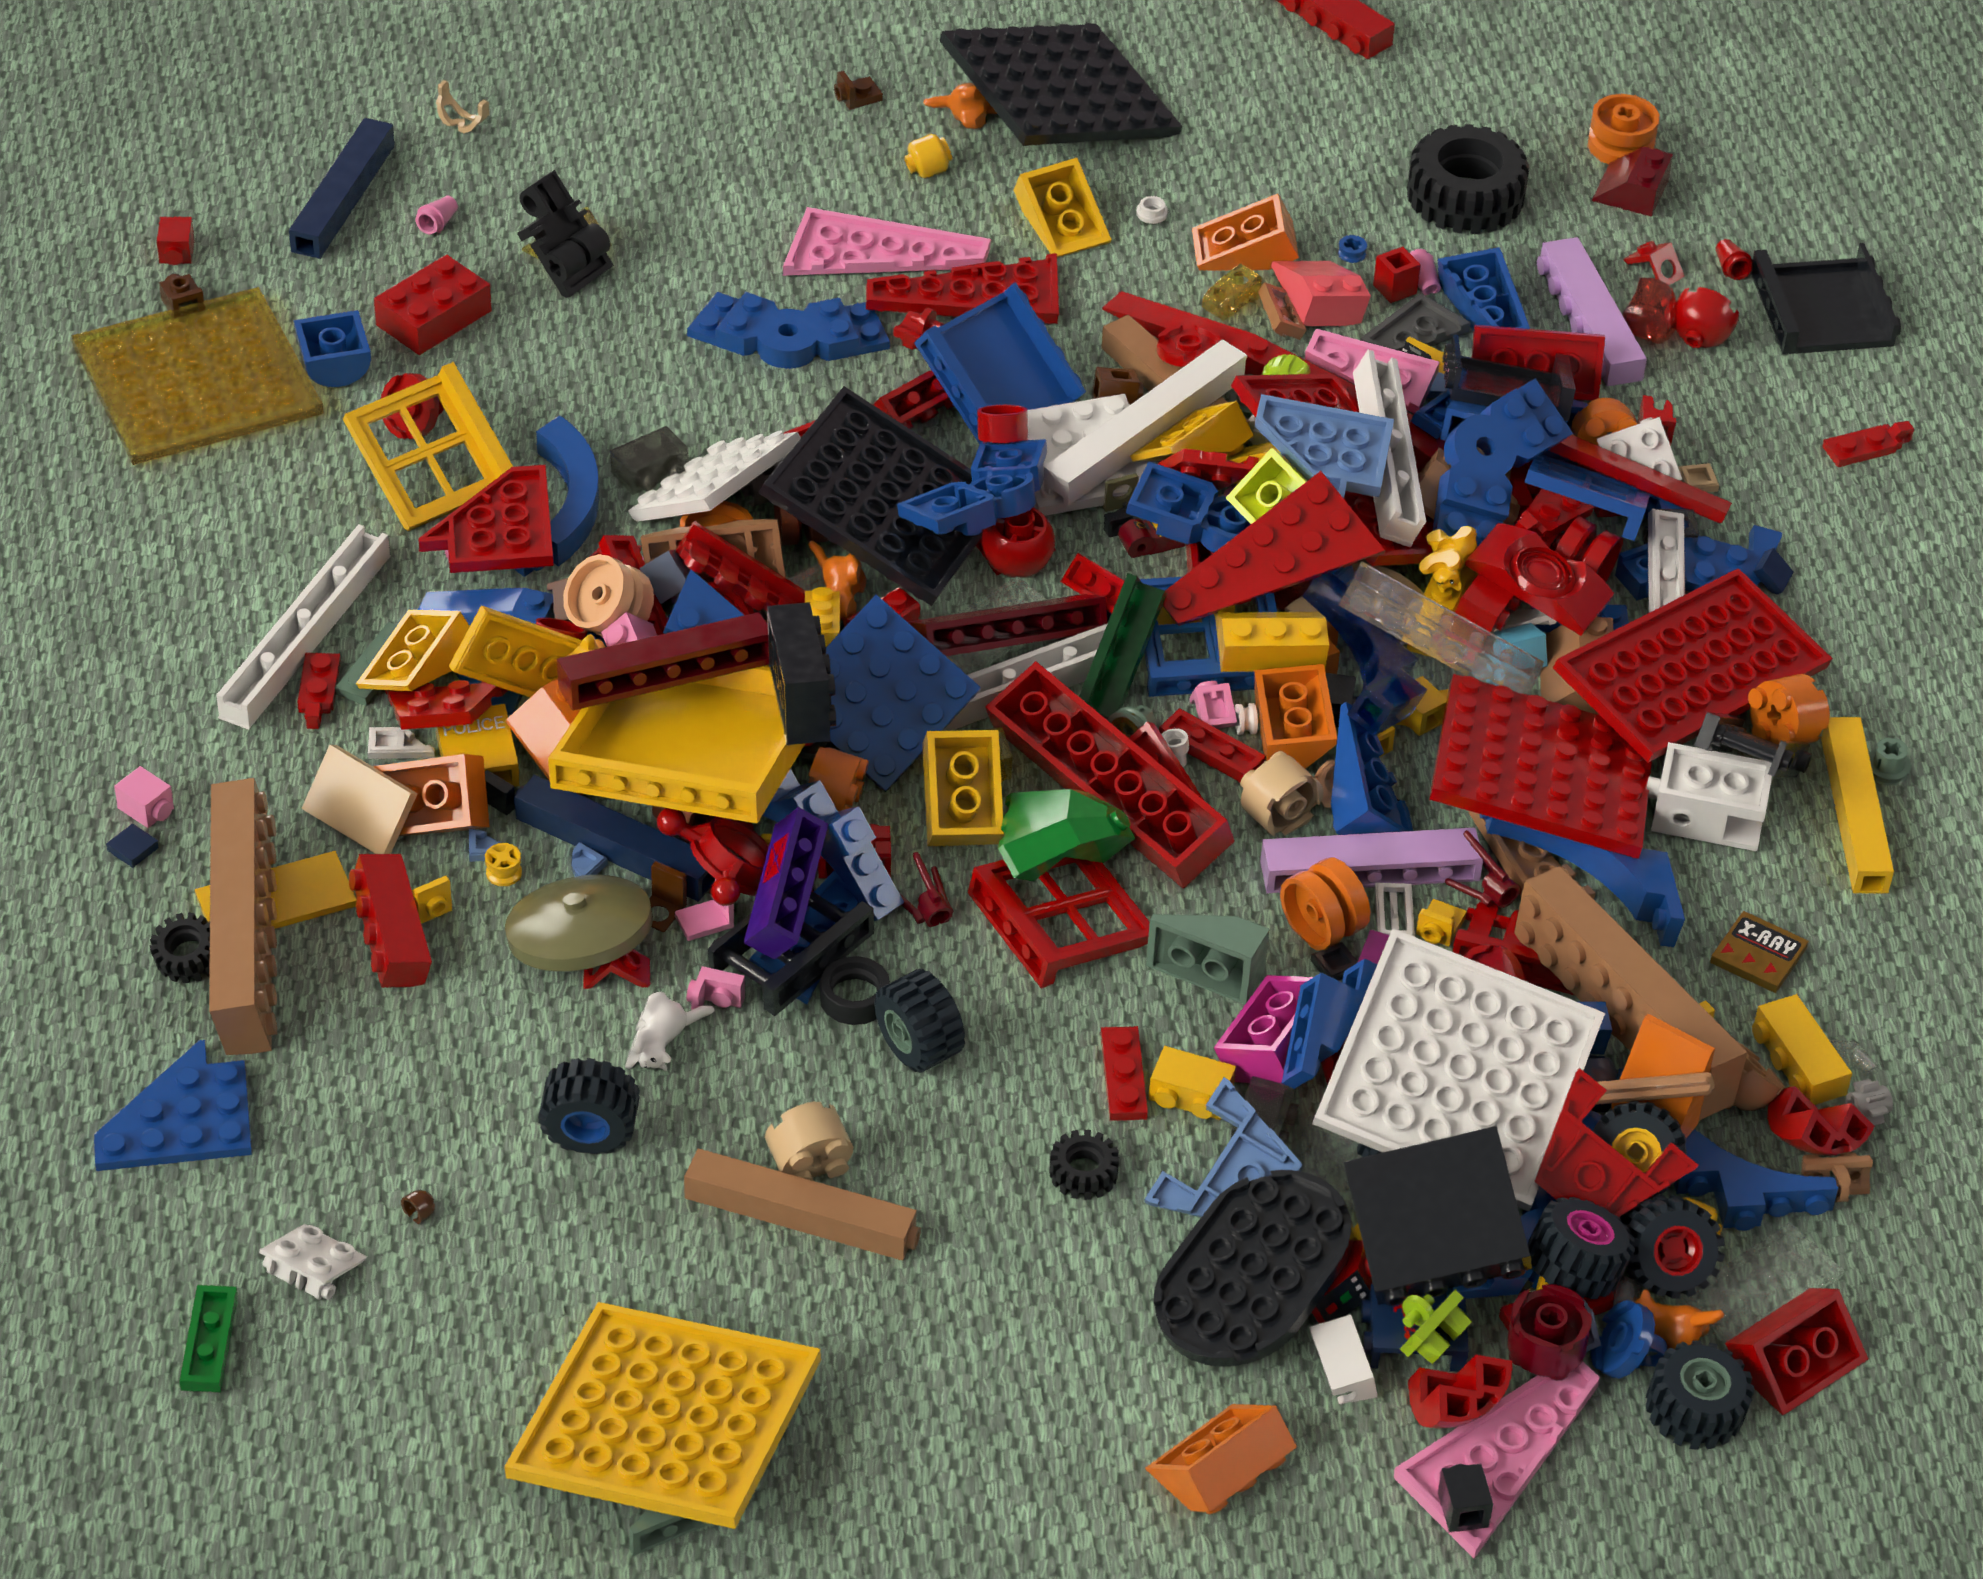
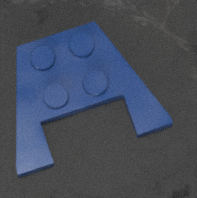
M1659 499L1655 506L1657 510L1684 514L1685 591L1692 592L1737 568L1758 586L1760 579L1755 575L1754 570L1764 552L1773 547L1776 550L1782 538V532L1754 525L1749 532V549H1746L1739 545H1732L1707 536H1699L1687 532V509L1663 499Z

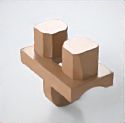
M1855 1152L1841 1153L1837 1157L1822 1158L1817 1154H1806L1802 1159L1801 1175L1830 1177V1171L1832 1170L1838 1186L1835 1202H1848L1849 1195L1870 1194V1170L1873 1161L1870 1155L1858 1156Z

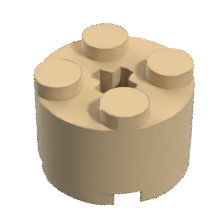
M1283 751L1274 753L1268 761L1256 770L1248 771L1240 782L1243 788L1241 794L1242 808L1272 836H1275L1280 831L1285 836L1306 825L1314 816L1310 812L1316 802L1320 806L1323 799L1322 784L1293 757Z
M821 1102L801 1104L781 1115L783 1122L775 1129L773 1124L767 1128L765 1140L780 1172L813 1181V1177L827 1174L829 1178H834L848 1171L849 1166L847 1162L853 1154V1145L833 1105L829 1104V1108H824Z

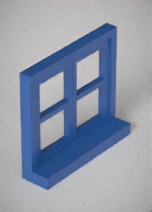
M1540 455L1533 460L1524 481L1527 484L1628 517L1622 537L1632 541L1636 539L1650 497L1649 493L1612 477L1545 455Z
M1182 577L1140 579V581L1165 591ZM1267 593L1255 598L1258 612H1277L1274 593ZM1214 614L1201 618L1202 622L1186 623L1181 626L1177 624L1158 625V621H1156L1144 652L1148 672L1147 691L1149 697L1192 694L1198 684L1206 681H1217L1218 684L1229 683L1231 691L1255 690L1254 672H1221ZM1204 632L1209 658L1164 660L1160 635Z

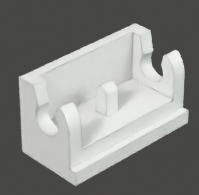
M1347 1315L1309 1327L1333 1396L1341 1395L1337 1397L1339 1404L1377 1398L1374 1376L1352 1316ZM1353 1391V1392L1350 1393V1394L1342 1395V1394H1345V1393H1347V1392Z

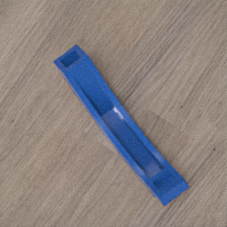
M558 416L536 431L537 454L550 462L558 470L568 488V494L562 508L550 521L553 563L558 567L568 560L585 542L595 524L599 508L598 468L594 454L582 434L562 416ZM544 567L517 568L515 571L525 577L532 571H539Z

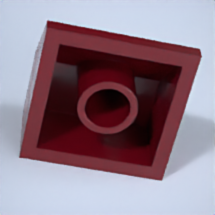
M1643 146L1610 162L1592 201L1652 217L1669 181L1673 154Z

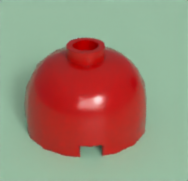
M1698 287L1696 292H1688L1689 288L1684 289L1679 295L1673 310V326L1678 335L1687 345L1693 348H1711L1724 343L1730 337L1739 321L1738 310L1736 309L1734 314L1733 310L1729 307L1731 301L1717 291L1705 287Z

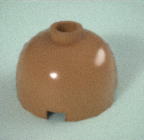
M1739 1043L1747 1051V1056L1734 1106L1743 1111H1756L1771 1103L1784 1089V1085L1770 1068L1765 1070L1758 1062L1760 1058Z

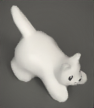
M656 992L649 995L636 1027L637 1033L630 1048L625 1068L631 1069L639 1061L641 1068H660L667 1071L665 1063H670L672 1058L666 1053L665 1046L676 1038L685 1026L712 1014L715 1011L713 1006H699L689 1012H685L680 1003L670 1000L664 992Z

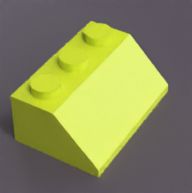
M1271 448L1228 494L1226 499L1252 524L1308 480L1282 454Z

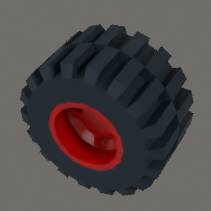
M1663 1195L1653 1196L1654 1202L1644 1200L1639 1203L1641 1207L1639 1212L1631 1209L1627 1214L1631 1221L1626 1226L1631 1231L1630 1235L1634 1237L1635 1251L1627 1265L1628 1269L1625 1271L1638 1284L1662 1297L1667 1295L1672 1299H1681V1293L1688 1297L1695 1295V1287L1697 1286L1703 1290L1707 1288L1710 1283L1706 1279L1709 1275L1717 1277L1720 1270L1715 1268L1716 1262H1723L1725 1256L1724 1253L1718 1251V1247L1725 1246L1724 1237L1717 1234L1721 1230L1719 1224L1710 1218L1712 1215L1705 1209L1679 1196L1670 1195L1667 1198Z

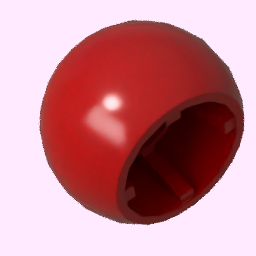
M1032 508L1016 516L998 518L995 525L983 529L981 542L983 554L993 569L1008 577L1024 578L1038 573L1047 565L1053 555L1055 536L1048 518L1039 510Z

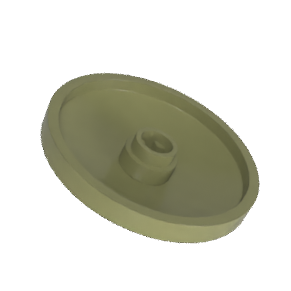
M582 875L552 882L525 896L510 911L505 923V933L511 953L522 963L547 971H577L609 963L637 947L645 939L652 927L653 913L647 893L634 882L610 875Z

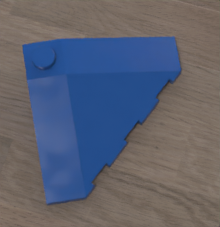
M528 588L426 592L418 610L460 611L469 625L473 622L481 605L533 624L536 623L538 618H555L553 594ZM455 673V674L457 675V677L459 678V680H466V681L469 682V684H475V683H481V682H482V681H479V680H476V679H473V678H470V677H467V676H464V675ZM507 690L501 697H492L491 703L492 705L505 704L507 714L512 715L516 711L523 695Z

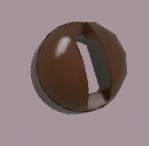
M420 1189L412 1191L401 1199L402 1209L409 1217L417 1210L418 1217L412 1219L417 1224L428 1219L434 1212V1198L428 1191Z

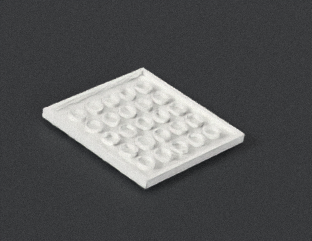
M1392 928L1312 1124L1380 1152H1387L1497 1126L1517 1206L1529 1212L1539 1185L1534 1180L1577 1069L1584 1070L1605 1013Z

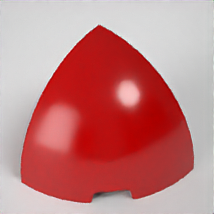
M1796 1086L1784 1088L1768 1105L1767 1119L1773 1133L1787 1144L1812 1154L1830 1156L1854 1151L1868 1139L1875 1127L1852 1103L1818 1109Z
M1475 1354L1457 1374L1420 1367L1408 1379L1410 1405L1415 1419L1423 1427L1441 1429L1465 1425L1482 1417L1504 1396L1511 1380L1513 1361Z

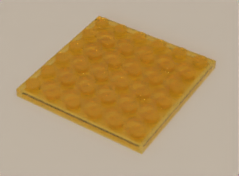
M259 287L209 299L202 303L179 307L178 310L173 311L171 309L71 335L73 347L133 465L324 414L321 399Z

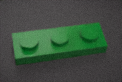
M197 1285L179 1380L181 1391L221 1392L238 1299L237 1287Z

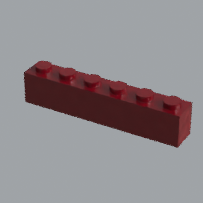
M1080 594L908 621V623L945 656L1070 637L1107 624L1105 596Z
M757 612L557 658L559 690L571 709L577 710L769 665L768 624L761 614Z

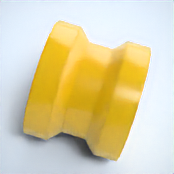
M498 843L487 849L485 865L487 866L486 877L489 882L497 886H510L520 880L522 876V867L520 865L521 852L516 846L509 843Z

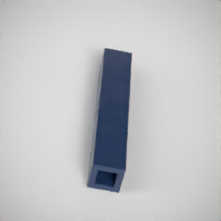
M364 117L290 227L291 252L321 259L395 147L393 124Z
M534 775L525 786H520L515 793L513 803L517 820L574 846L580 842L605 856L609 862L651 880V866L655 861L686 874L687 897L697 902L701 900L715 882V878L700 865L693 855L690 844L672 836L664 835L657 829L577 793L550 788V781Z

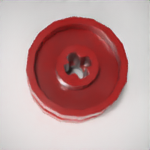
M1579 516L1567 528L1555 551L1566 559L1586 562L1607 582L1616 565L1619 553H1621L1623 538L1607 530L1597 536V525Z

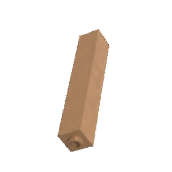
M1126 315L1103 326L1101 349L1124 369L1134 370L1139 381L1143 383L1147 390L1151 391L1183 368L1168 364L1160 359L1157 353L1158 340L1130 315ZM1221 396L1209 406L1228 402Z
M697 1149L684 1176L685 1199L902 1261L908 1249H916L920 1239L921 1228L916 1226L917 1210L703 1149Z

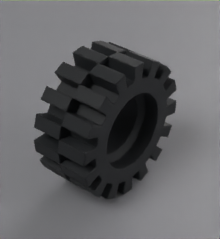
M189 912L187 919H184L182 913L176 914L177 920L174 922L168 917L164 920L166 927L163 928L158 925L155 928L157 935H152L150 939L152 943L150 951L158 970H160L164 977L169 975L170 980L177 982L179 977H181L183 983H190L191 977H194L196 982L202 981L200 975L202 973L209 977L210 921L207 922L206 917L202 915L197 919L195 913ZM188 941L199 942V946L192 953L184 956L173 955L174 950L182 943Z
M1084 1129V1135L1079 1136L1078 1130L1071 1131V1138L1066 1134L1062 1135L1060 1142L1055 1141L1053 1144V1150H1051L1049 1174L1050 1178L1052 1177L1053 1185L1055 1187L1060 1185V1192L1064 1195L1070 1190L1071 1198L1078 1199L1079 1194H1084V1200H1091V1193H1095L1097 1198L1103 1196L1104 1190L1109 1193L1113 1189V1183L1116 1184L1119 1168V1151L1117 1147H1113V1141L1110 1138L1103 1142L1104 1134L1097 1132L1096 1136L1093 1137L1091 1136V1130ZM1087 1158L1095 1161L1099 1167L1091 1171H1080L1073 1168L1070 1163L1075 1159Z

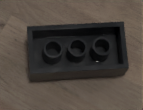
M810 602L767 606L769 668L787 745L831 741L830 727L836 726V711L831 701V696H835L836 693L834 675L831 674L829 654H826L824 635H821L819 616H813Z

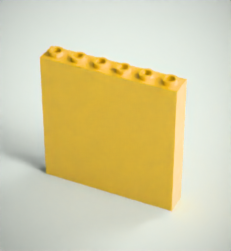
M761 666L582 708L548 757L550 788L758 824L805 744L787 745L770 668Z

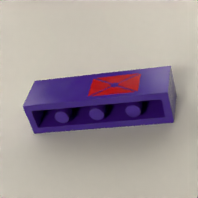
M799 807L774 826L744 939L746 945L772 959H776L799 941L828 828V823Z

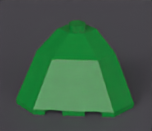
M1073 789L1013 792L1006 796L1005 805L1009 807V810L1003 815L1001 830L1005 833V836L999 841L998 850L1014 879L1034 882L1064 857L1105 863L1133 841L1135 837L1129 828L1130 821L1123 811L1088 792Z

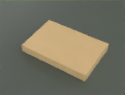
M329 745L301 809L373 853L391 854L418 793L338 745Z

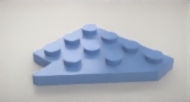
M1261 394L1255 427L1307 480L1319 471H1322L1343 498L1345 491L1375 497L1380 496L1394 419Z

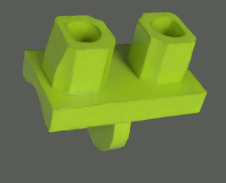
M1454 1290L1434 1311L1432 1305L1435 1300L1431 1295L1426 1294L1423 1298L1417 1295L1408 1296L1402 1304L1406 1315L1402 1321L1408 1328H1411L1414 1324L1420 1327L1400 1350L1407 1357L1416 1350L1433 1364L1450 1346L1435 1329L1439 1326L1455 1340L1472 1322L1457 1306L1464 1297Z

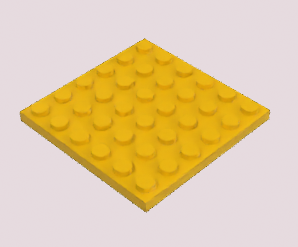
M597 1302L505 1464L506 1478L736 1529L821 1362L820 1348Z

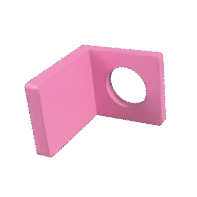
M710 900L675 911V918L687 941H691L733 928L734 904L722 906L714 900Z

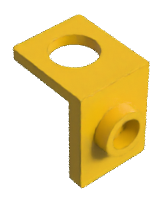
M447 876L412 890L421 924L452 911L451 885Z

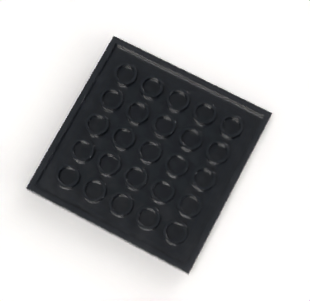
M1097 24L1035 25L1033 27L1010 26L1008 28L995 29L985 27L973 30L956 29L942 31L940 43L1023 146L1162 138L1178 135L1181 132L1183 126Z
M843 386L764 482L759 491V494L767 498L771 503L781 507L803 524L810 526L829 541L839 545L858 560L868 564L887 579L894 581L930 606L934 604L982 538V533L967 536L955 529L946 534H936L928 528L915 525L913 522L899 517L898 503L952 482H966L969 485L972 482L971 469L845 386Z

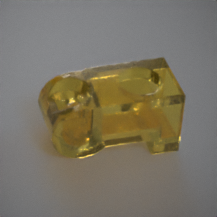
M1240 263L1215 282L1205 293L1202 300V308L1220 320H1226L1247 303H1253L1260 298L1258 291L1262 285V277ZM1243 276L1249 280L1245 284H1243Z

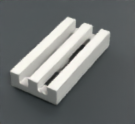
M1375 882L1377 931L1390 935L1393 928L1415 937L1412 885L1406 883ZM1383 892H1389L1391 930L1385 929ZM1397 892H1404L1406 931L1399 930Z

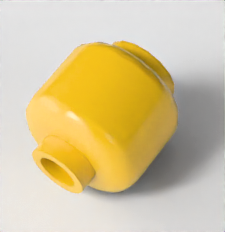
M928 134L911 141L908 145L909 155L904 156L910 173L917 172L922 178H929L945 172L949 168V161L953 159L944 137L939 138L935 134Z

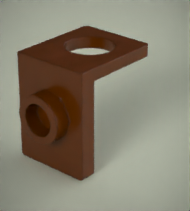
M655 861L651 866L652 895L649 898L651 908L656 906L664 907L668 910L669 916L663 921H653L652 928L664 933L676 919L675 911L684 909L687 905L686 874Z

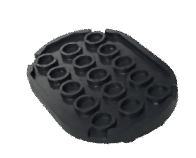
M1272 1170L1270 1176L1251 1181L1246 1177L1223 1191L1208 1207L1166 1263L1158 1277L1154 1291V1305L1159 1327L1168 1343L1186 1358L1215 1367L1249 1364L1280 1350L1297 1333L1341 1273L1350 1257L1354 1241V1229L1347 1205L1342 1196L1332 1185L1323 1179L1295 1170Z

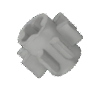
M1866 1079L1854 1082L1855 1091L1846 1095L1845 1104L1852 1103L1874 1126L1884 1124L1883 1115L1890 1113L1893 1108L1892 1096L1888 1088L1884 1085L1879 1086L1878 1080L1871 1081Z

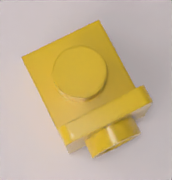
M1433 898L1428 908L1421 909L1418 914L1416 935L1422 936L1429 943H1440L1449 947L1463 924L1467 911Z

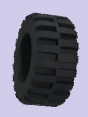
M1456 124L1449 125L1444 130L1438 128L1431 135L1427 134L1412 151L1407 184L1408 201L1412 203L1411 207L1416 213L1422 212V219L1428 223L1432 220L1435 221V226L1444 230L1446 227L1453 228L1454 233L1462 234V230H1470L1471 234H1480L1482 229H1486L1488 233L1496 231L1498 225L1505 227L1511 223L1512 219L1515 220L1524 206L1529 174L1527 157L1513 139L1508 140L1506 134L1500 131L1497 133L1493 132L1489 127L1482 126V128L1474 127V124H1465L1463 127H1458ZM1460 177H1468V178H1474V179H1465V178H1460Z

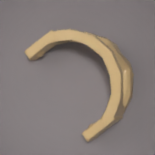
M443 80L438 84L439 95L436 104L438 115L444 124L448 126L458 125V131L467 133L489 116L488 101L482 100L478 104V116L469 114L451 96L449 82ZM451 105L460 116L473 122L465 126V119H450L444 106Z

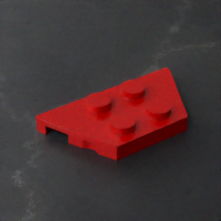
M1184 448L1158 464L1212 482L1219 491L1244 478L1258 463L1259 458L1248 456L1247 460L1238 463L1227 460V453L1205 452Z

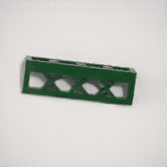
M1127 573L1079 695L1082 700L1107 719L1124 705L1167 596L1164 590L1144 584L1137 576Z

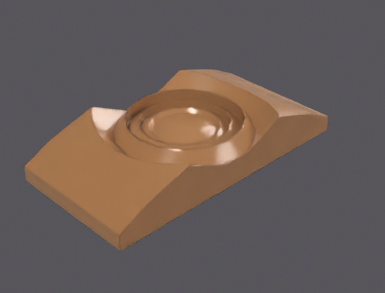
M778 519L737 520L705 527L786 578ZM679 527L642 535L641 544L645 565L668 550H675L690 527ZM704 571L702 574L696 573L705 582L714 583V578Z

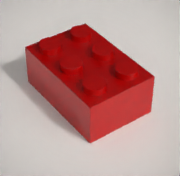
M446 254L374 297L376 326L416 354L421 355L492 311L490 283Z

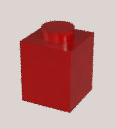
M160 217L156 241L159 264L179 265L192 263L195 241L192 217Z
M1403 246L1376 256L1373 286L1390 303L1415 295L1418 289L1421 264Z

